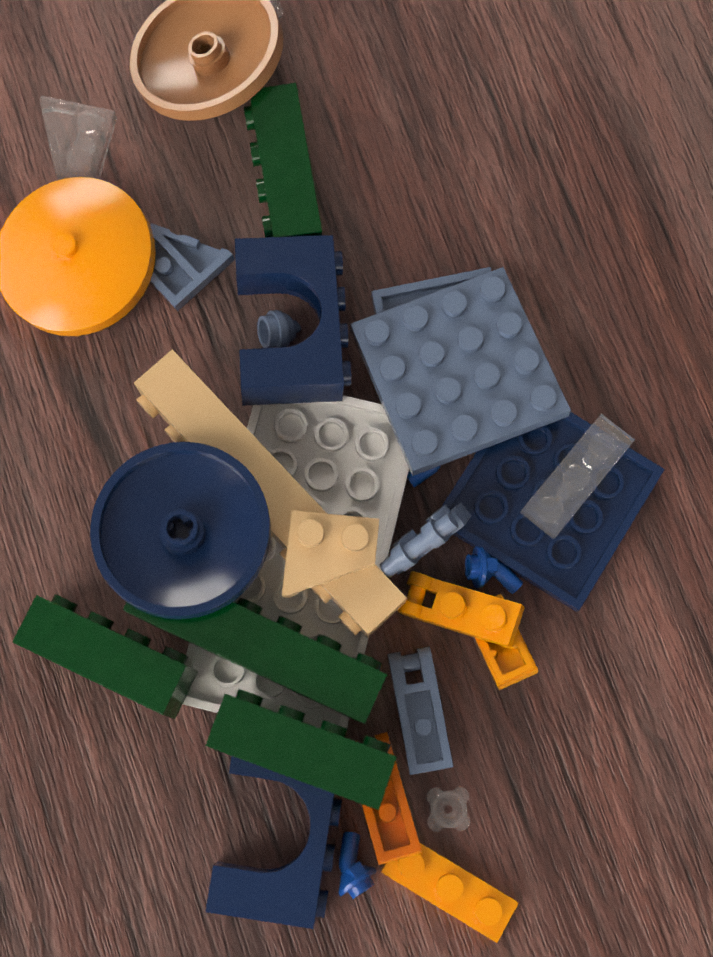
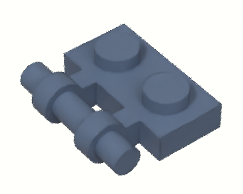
M459 503L451 510L447 505L442 506L426 519L427 523L421 527V533L417 535L412 529L393 544L394 548L390 550L391 556L380 563L381 570L389 578L396 573L399 575L401 572L409 570L432 549H437L448 541L451 535L466 525L472 515L462 503Z

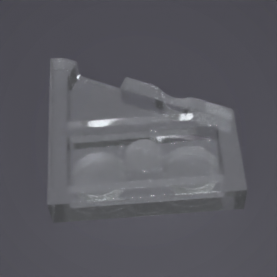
M41 95L40 105L54 170L58 180L71 177L100 179L117 120L115 111Z

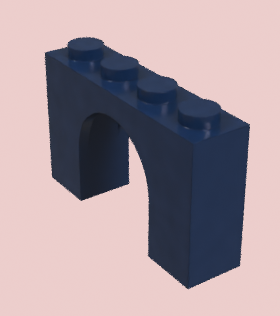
M333 235L235 239L238 295H293L307 302L315 310L320 321L314 333L297 345L283 348L239 349L242 406L343 401L344 386H351L350 360L342 361L341 348H348L347 323L339 322V312L346 310L345 287H337L336 276L343 275L342 251H334Z
M231 756L230 774L274 780L284 783L295 790L308 809L310 834L303 851L288 864L277 868L265 869L217 861L212 869L205 912L314 929L315 917H325L328 890L320 889L322 871L331 872L335 845L328 844L327 838L329 825L338 826L342 799L334 798V794Z

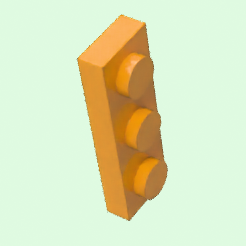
M420 843L422 853L383 865L380 870L381 873L498 943L519 903Z

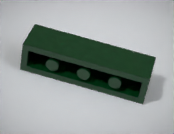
M296 83L263 87L250 99L251 105L243 107L247 131L255 130L257 142H250L253 167L261 166L263 178L256 179L259 204L267 203L269 215L262 216L265 238L322 236Z
M54 594L51 601L38 595L35 596L12 643L161 715L176 719L198 673L197 670L186 665L189 656L168 646H165L161 654L148 647L152 639L129 628L124 636L112 631L111 628L114 621L93 611L90 612L88 618L74 613L78 605L59 595Z
M238 689L236 697L224 694L206 742V747L379 810L397 756L388 753L391 744L366 735L361 744L345 738L348 731L347 728L325 720L322 721L320 728L303 722L306 713L281 704L278 713L261 707L264 698Z

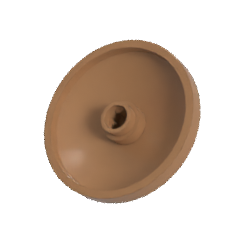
M166 0L146 19L134 39L130 53V73L133 83L146 103L166 117L176 120L197 121L226 114L243 105L257 94L274 73L283 49L282 25L269 0Z

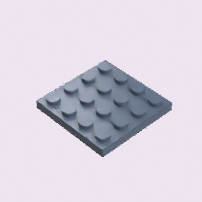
M504 267L350 324L351 333L412 476L570 415L571 409Z

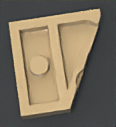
M291 510L282 597L295 596L301 591L320 584L324 585L346 574L374 566L379 519Z

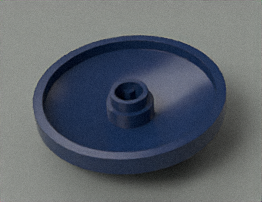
M173 442L151 447L122 464L111 475L100 491L90 524L91 548L99 571L110 587L123 600L140 611L169 619H190L211 614L240 597L250 587L262 569L267 557L271 537V521L265 496L251 472L230 454L218 448L194 442Z

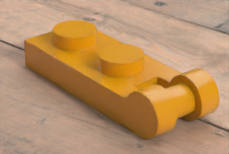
M411 571L407 584L410 586L405 604L397 610L398 613L512 649L525 609L522 604ZM426 592L436 594L432 609L422 606Z

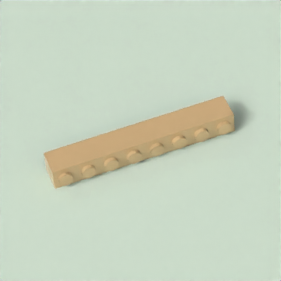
M171 350L134 382L141 394L136 401L152 418L159 414L169 424L164 431L174 442H194L218 448L236 458L251 472L265 496L271 521V537L273 536L284 548L279 552V555L286 561L291 510L316 513L326 512L189 366ZM376 565L358 572L346 574L337 580L311 588L325 604L332 599L343 611L338 618L353 635L356 636L361 631L367 638L403 606L407 599Z

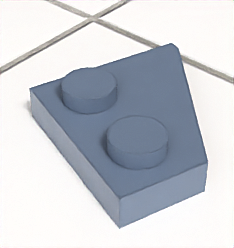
M153 223L150 224L156 249L155 265L150 282L177 311L235 260L233 254L227 249L221 248L219 250L200 243L196 238L187 235H176L167 228Z

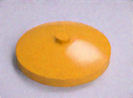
M71 177L46 184L24 198L11 212L1 229L0 291L9 306L19 316L34 327L47 333L61 336H81L101 331L126 316L142 298L150 283L156 254L155 240L150 223L136 202L126 192L109 182L89 177Z

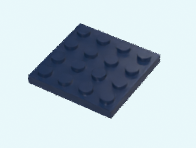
M570 412V415L566 418L477 451L442 506L447 505L451 510L459 503H462L472 515L466 525L453 534L454 536L473 548L475 546L483 547L492 558H497L498 561L505 564L513 573L575 612H578L665 469Z

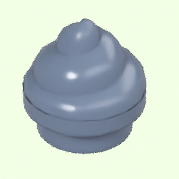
M279 310L268 311L266 315L260 316L257 322L258 338L263 348L288 347L301 330V326L297 321Z

